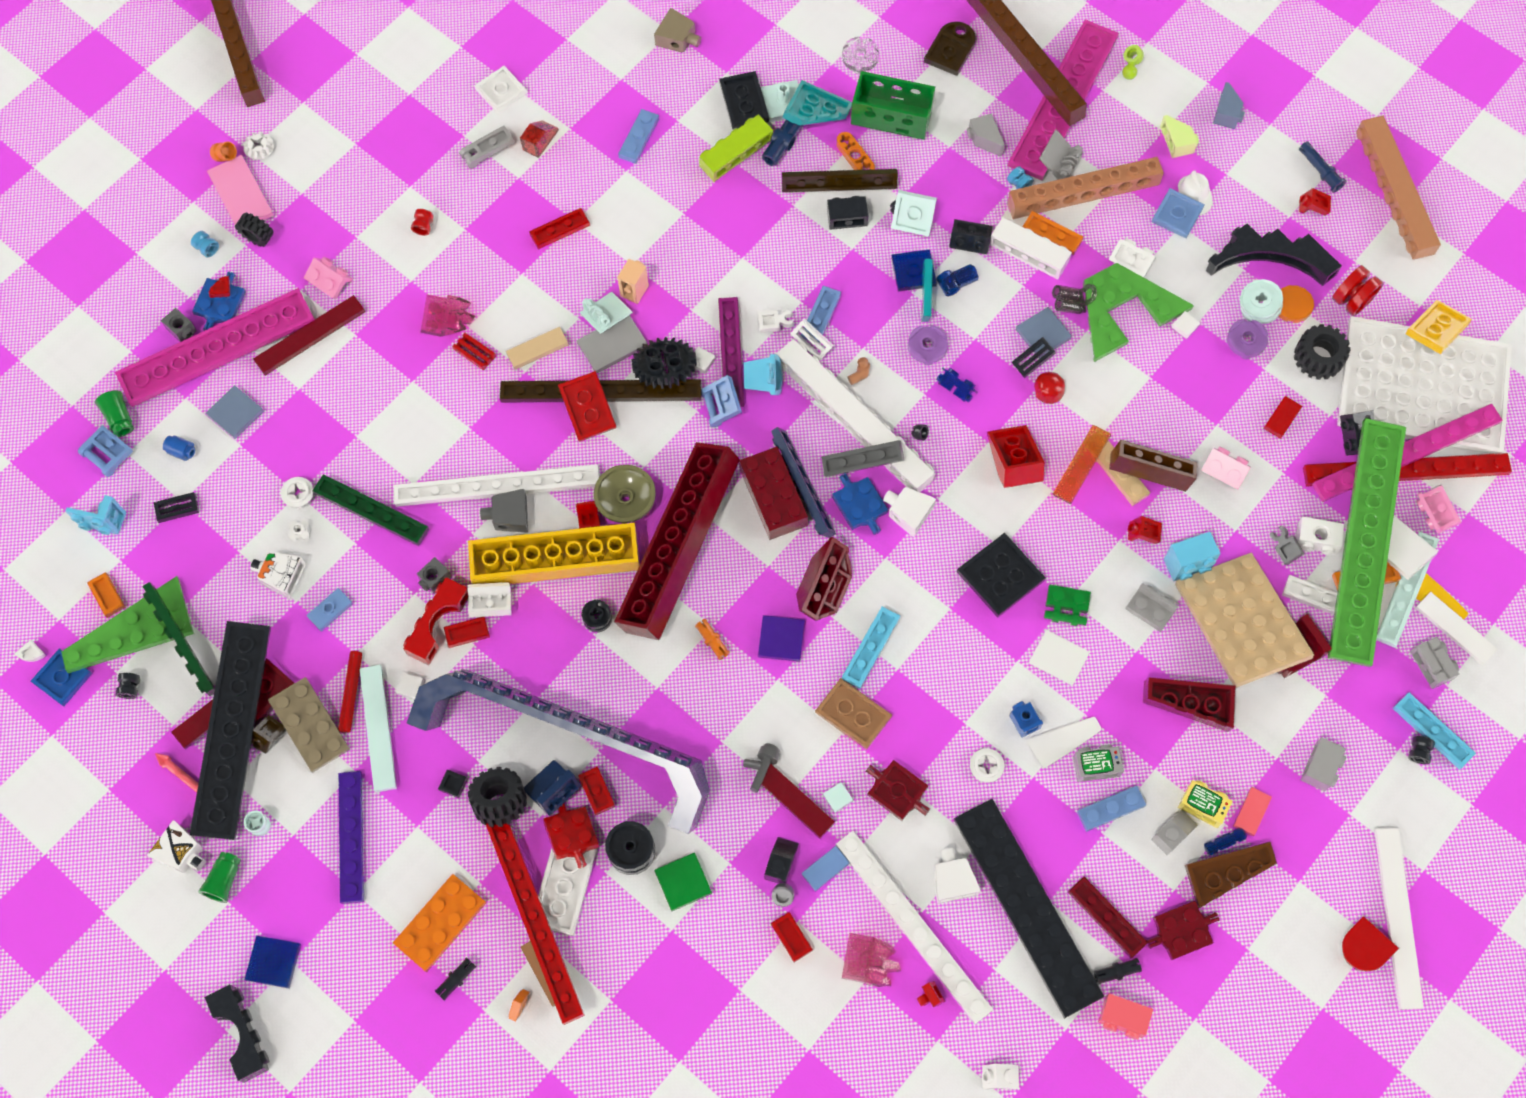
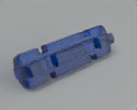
M1238 828L1233 830L1232 833L1229 832L1214 839V842L1209 841L1205 843L1204 849L1207 854L1213 855L1218 850L1222 851L1235 845L1236 841L1241 842L1245 840L1247 836L1243 829Z

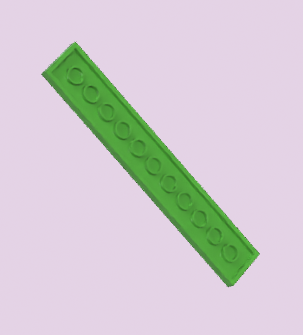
M1367 418L1362 422L1330 639L1332 650L1328 653V658L1366 667L1373 666L1406 433L1405 426Z

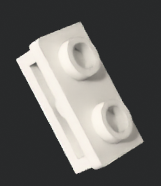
M498 582L468 585L469 617L511 615L510 583Z

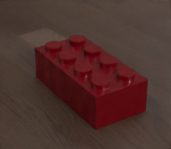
M778 447L739 460L740 472L769 540L808 526L807 513Z

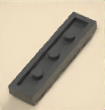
M900 440L821 456L825 477L905 461Z

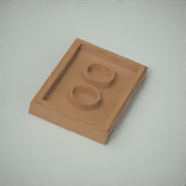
M841 678L815 710L817 715L866 750L892 718V714Z

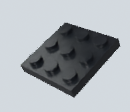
M1005 532L957 569V573L997 618L1046 579Z

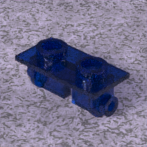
M942 367L945 373L943 375L940 373L936 378L938 384L948 391H951L955 385L957 388L953 394L963 402L967 401L969 403L973 398L971 393H978L974 389L976 385L967 379L963 382L957 378L959 373L952 368L946 370Z

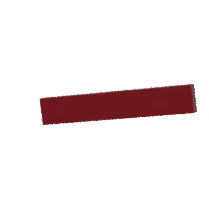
M353 295L259 354L253 360L266 376L365 313V310Z

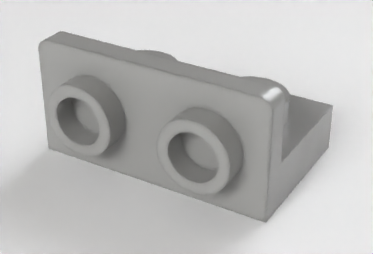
M1142 583L1125 609L1161 632L1178 606L1171 598L1163 597L1157 593L1154 587Z

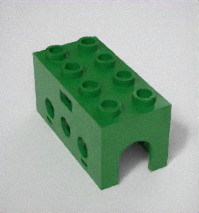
M861 71L852 101L851 124L925 140L933 110L936 86ZM874 82H881L883 86H877ZM892 86H900L902 90H896ZM916 89L919 90L921 93L915 94L912 93L911 90ZM891 96H893V97H898V98H902V99H904V100L891 98Z

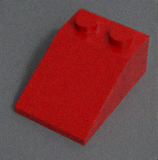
M1027 425L987 431L996 470L1004 488L1044 481L1045 462Z

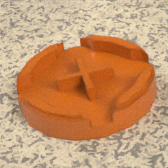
M1297 285L1281 288L1283 308L1279 317L1287 322L1293 321V323L1305 321L1311 315L1314 308L1312 295L1305 288Z

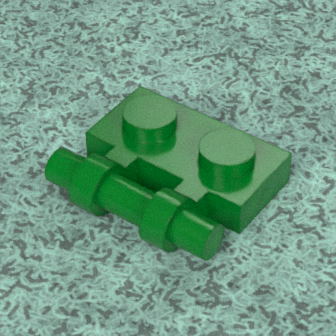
M1049 584L1045 606L1053 608V611L1045 610L1044 618L1051 619L1055 623L1062 621L1071 623L1070 625L1086 626L1087 617H1081L1079 613H1088L1091 592ZM1060 609L1072 611V615L1060 613Z

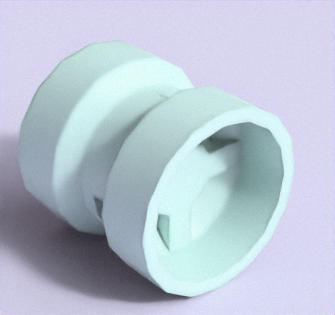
M251 811L244 818L245 828L255 836H264L271 828L269 818L260 811Z

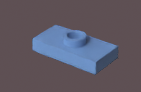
M337 588L306 616L322 632L352 606L353 603Z

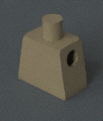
M670 8L655 31L654 40L655 46L682 53L689 44L698 47L701 42V36L695 34V23Z

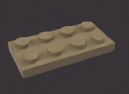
M306 677L268 699L312 773L350 750Z

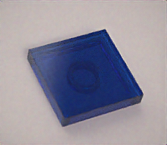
M930 249L891 254L898 292L922 288L923 263L925 259H932ZM933 267L932 287H936L937 282Z
M256 935L244 980L290 989L301 944Z

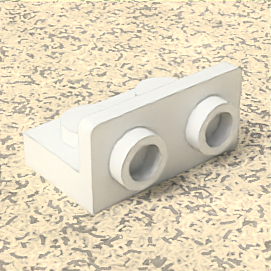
M1128 238L1125 241L1120 239L1109 261L1118 263L1145 277L1156 259L1153 255L1154 252L1146 247H1143V249L1136 247V242Z

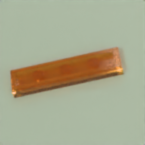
M1092 425L1054 490L1053 496L1070 505L1072 504L1111 437V433Z

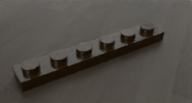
M897 169L782 172V192L897 189L898 171Z

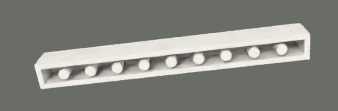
M793 339L776 353L780 357L782 369L864 447L897 440L901 441L905 461L884 466L902 484L910 489L921 492L933 481L935 472L932 466L924 463L915 450H910L900 436H895L891 432L890 427L885 422H881L873 410L867 409L858 396H853L843 382L837 381L834 374L829 369H825L817 357L811 356L802 343L798 344Z

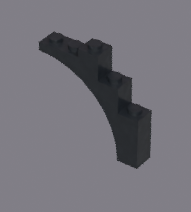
M1247 223L1243 227H1237L1233 230L1230 242L1222 249L1221 253H1215L1209 258L1206 272L1212 276L1223 268L1237 263L1269 261L1296 268L1323 286L1338 274L1342 265L1309 233L1303 238L1299 237L1294 242H1291L1278 228L1272 233L1268 232L1261 237Z

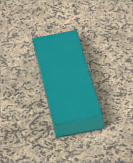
M925 259L923 263L921 322H928L931 318L932 259Z

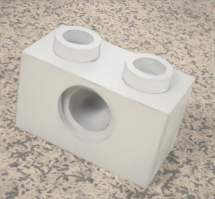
M1302 516L1297 523L1296 540L1304 551L1316 550L1326 555L1337 554L1342 547L1344 524ZM1315 534L1320 535L1323 540H1319Z

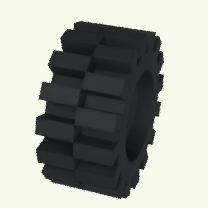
M248 212L243 213L235 225V229L238 230L239 234H242L243 238H247V241H251L254 245L257 244L260 247H265L274 234L273 229L269 227L268 223H264L263 219L260 220L258 216Z

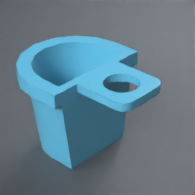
M770 354L769 358L744 362V389L770 392V395H779L781 393L783 369L778 355Z

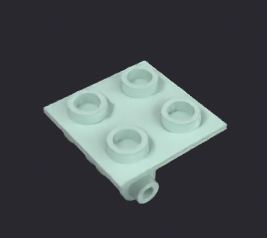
M610 292L595 303L592 299L585 298L582 301L584 310L580 312L600 334L633 313L613 292Z

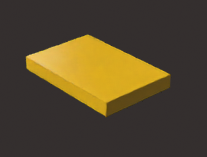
M1436 300L1407 329L1406 335L1442 354L1467 328L1472 319Z

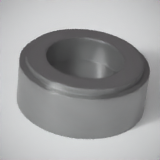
M780 883L773 888L772 900L776 905L786 907L793 902L794 890L790 885Z

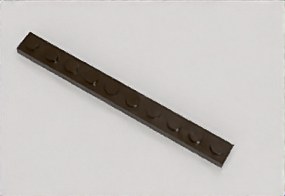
M686 379V382L680 380L679 386L673 383L672 388L665 385L663 389H661L660 385L653 388L652 383L646 386L645 381L640 383L639 380H599L607 402L701 401V379ZM569 380L501 381L500 402H564L558 385Z

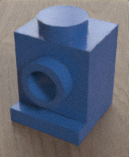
M1022 701L1012 707L1013 710L1009 716L1021 738L1041 729L1043 722L1039 719L1030 702L1025 704ZM1027 713L1029 718H1023L1022 714Z

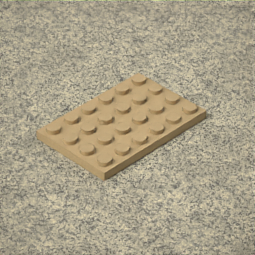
M1252 552L1211 567V571L1202 574L1198 572L1193 574L1191 578L1176 581L1175 586L1227 676L1236 688L1313 659L1314 654Z

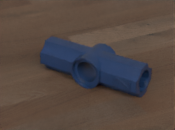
M785 120L781 128H777L774 131L771 143L762 155V159L767 165L776 166L784 153L790 151L795 142L796 135L803 125H797Z

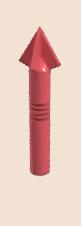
M155 753L158 763L162 768L166 767L197 793L198 782L173 763L171 761L172 758L168 755Z

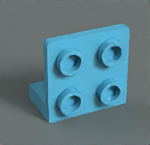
M107 495L99 503L97 514L68 507L65 510L71 517L70 519L78 524L79 528L86 531L95 529L104 535H110V533L118 535L127 513L113 497Z

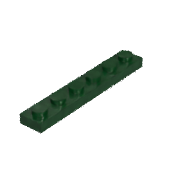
M324 474L312 490L315 495L417 546L420 545L429 531L428 526Z
M151 582L143 585L145 600L149 605L153 603L156 608L153 611L159 622L163 621L167 628L164 631L168 638L175 640L177 646L174 648L181 658L184 656L188 662L185 664V667L190 675L195 674L197 677L196 685L201 693L206 692L209 696L213 695L215 691L213 683L157 589Z

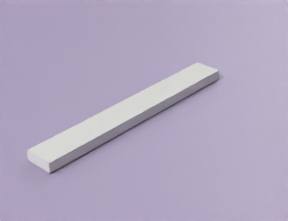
M1399 828L1375 829L1389 940L1399 948L1392 956L1399 1010L1424 1009Z

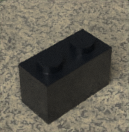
M866 196L828 199L827 216L829 230L868 226Z

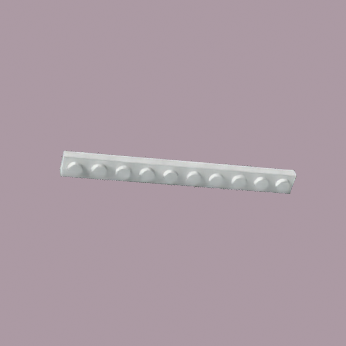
M598 465L397 484L394 485V504L396 507L489 498L519 489H524L525 493L529 494L595 487L599 478Z
M852 831L836 843V847L850 862L853 869L972 1022L977 1024L992 1012L993 1008L856 833Z

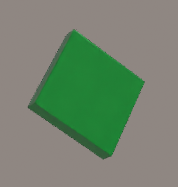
M695 852L654 870L671 912L712 894Z

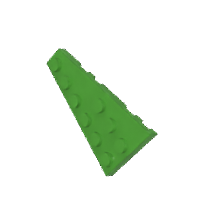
M178 576L157 588V591L186 637L194 634L181 583ZM142 598L61 651L65 670L67 673H71L164 644L174 639L170 640L164 631L167 628L163 621L159 622L153 611L156 608L153 603L149 605L145 598Z

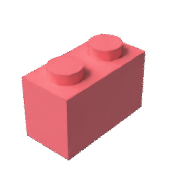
M1109 993L1105 996L1098 1023L1104 1024L1103 1028L1116 1032L1118 1029L1126 1032L1125 1036L1138 1040L1139 1037L1143 1038L1147 1034L1153 1009Z

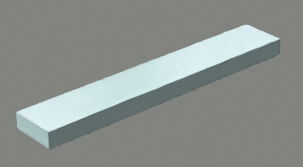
M1419 531L1418 535L1436 549L1439 539ZM1431 560L1409 580L1401 574V579L1398 581L1377 633V641L1396 648Z
M376 665L360 668L374 792L397 789L382 666Z

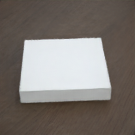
M502 66L474 85L475 90L497 114L527 94V89L505 66Z

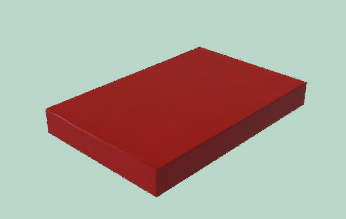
M596 371L558 385L579 442L617 428Z

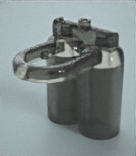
M1087 284L1081 289L1055 285L1052 290V295L1056 299L1055 309L1056 311L1074 314L1086 313V306L1091 304L1096 298V287L1093 284ZM1090 288L1092 290L1091 298L1084 300L1083 293Z

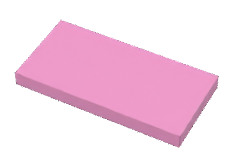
M242 155L207 170L235 225L242 214L246 212L258 216L260 220H266L274 216Z

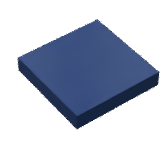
M59 648L30 682L62 706H65L93 673L86 668L67 673L61 653L62 650Z

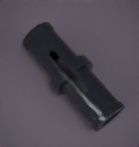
M466 957L453 972L450 971L448 973L449 977L434 991L445 1001L458 985L461 987L462 981L476 966Z
M1134 958L1130 961L1120 964L1115 962L1110 967L1094 970V977L1097 978L1096 982L1100 985L1114 979L1122 980L1124 976L1142 972L1141 965L1137 964L1139 963L1138 958Z

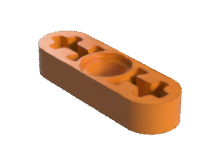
M841 132L838 134L836 146L854 170H863V166L866 169H875L874 163L851 133ZM853 152H857L861 156L857 159H854L850 156V154Z

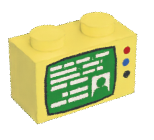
M1192 780L1177 808L1218 828L1223 823L1233 801L1228 799L1225 793L1209 789L1208 785L1204 782Z

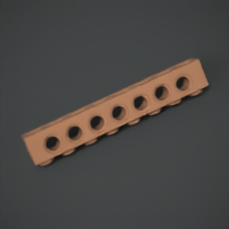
M1153 157L1012 190L1009 192L1007 205L1012 219L1029 216L1032 211L1043 213L1158 186L1164 172L1158 157Z

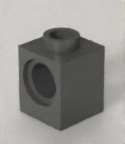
M174 308L161 320L165 328L180 342L192 337L197 331L192 322L177 308Z
M436 557L417 573L420 580L418 584L426 592L430 590L433 594H435L440 582H443L446 577L452 578L450 571ZM431 575H438L434 580H428Z

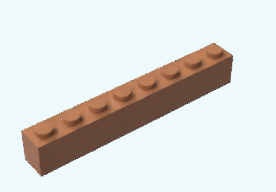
M1384 115L1362 120L1356 131L1357 138L1361 140L1364 154L1368 156L1371 170L1375 172L1378 186L1382 188L1385 202L1389 204L1392 218L1396 220L1399 234L1406 243L1407 252L1410 253L1413 260L1435 255L1441 243Z

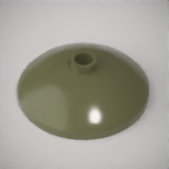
M618 465L606 470L598 478L594 487V501L597 509L604 517L617 523H631L641 519L651 510L655 502L656 491L652 478L646 471L633 465ZM624 497H628V498H629L628 501H623L622 499H623Z

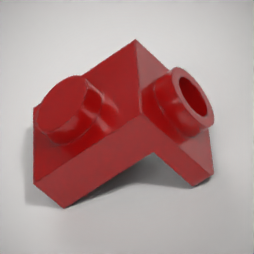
M595 501L576 504L579 529L600 526Z

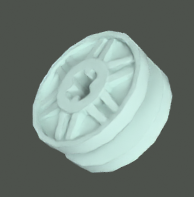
M1265 279L1254 280L1247 284L1240 296V308L1244 318L1248 321L1256 320L1261 324H1268L1276 320L1283 308V295L1279 286Z

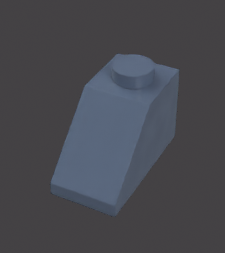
M1228 82L1225 83L1213 124L1235 129L1237 123H1241L1245 112L1242 111L1244 103Z

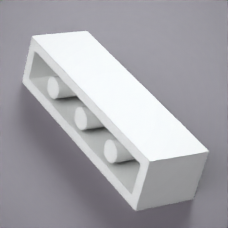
M1002 217L991 234L989 244L1056 279H1059L1072 253L1066 247L1059 246L1048 238L1041 237L1032 230L1023 228L1013 220H1007Z

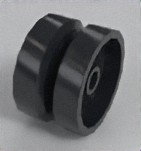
M625 821L614 826L608 833L605 841V851L611 865L618 872L626 875H638L646 871L653 863L656 855L655 843L650 831L643 824L635 821ZM634 846L632 850L626 849L627 847L632 848Z

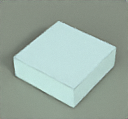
M842 782L823 793L824 798L834 813L853 802L852 797Z

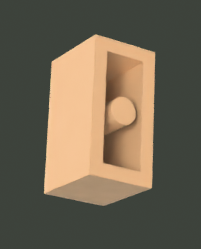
M628 259L617 277L620 296L638 304L649 286L647 269L642 262Z

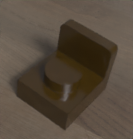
M268 715L253 729V747L266 754L271 744L285 731V727L282 723Z

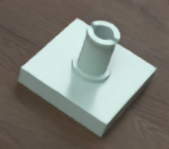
M797 80L761 87L769 122L784 120L782 118L784 111L799 86Z
M899 190L891 228L929 236L937 198Z

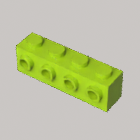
M759 114L754 118H749L739 129L735 128L725 139L718 140L714 147L704 150L699 157V167L715 182L769 143L773 135V129Z

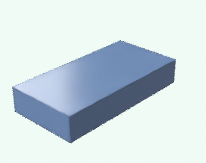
M835 846L802 872V876L816 892L846 868L850 862Z

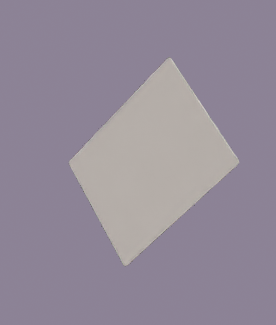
M1046 630L1029 664L1073 685L1090 652Z

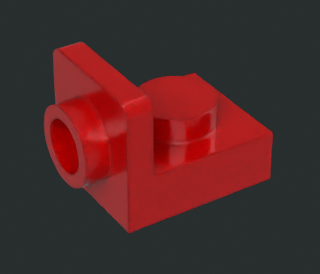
M1312 188L1300 196L1299 212L1305 213L1311 209L1326 216L1331 211V196Z
M1140 516L1129 522L1128 540L1134 541L1139 538L1153 544L1160 543L1162 523Z

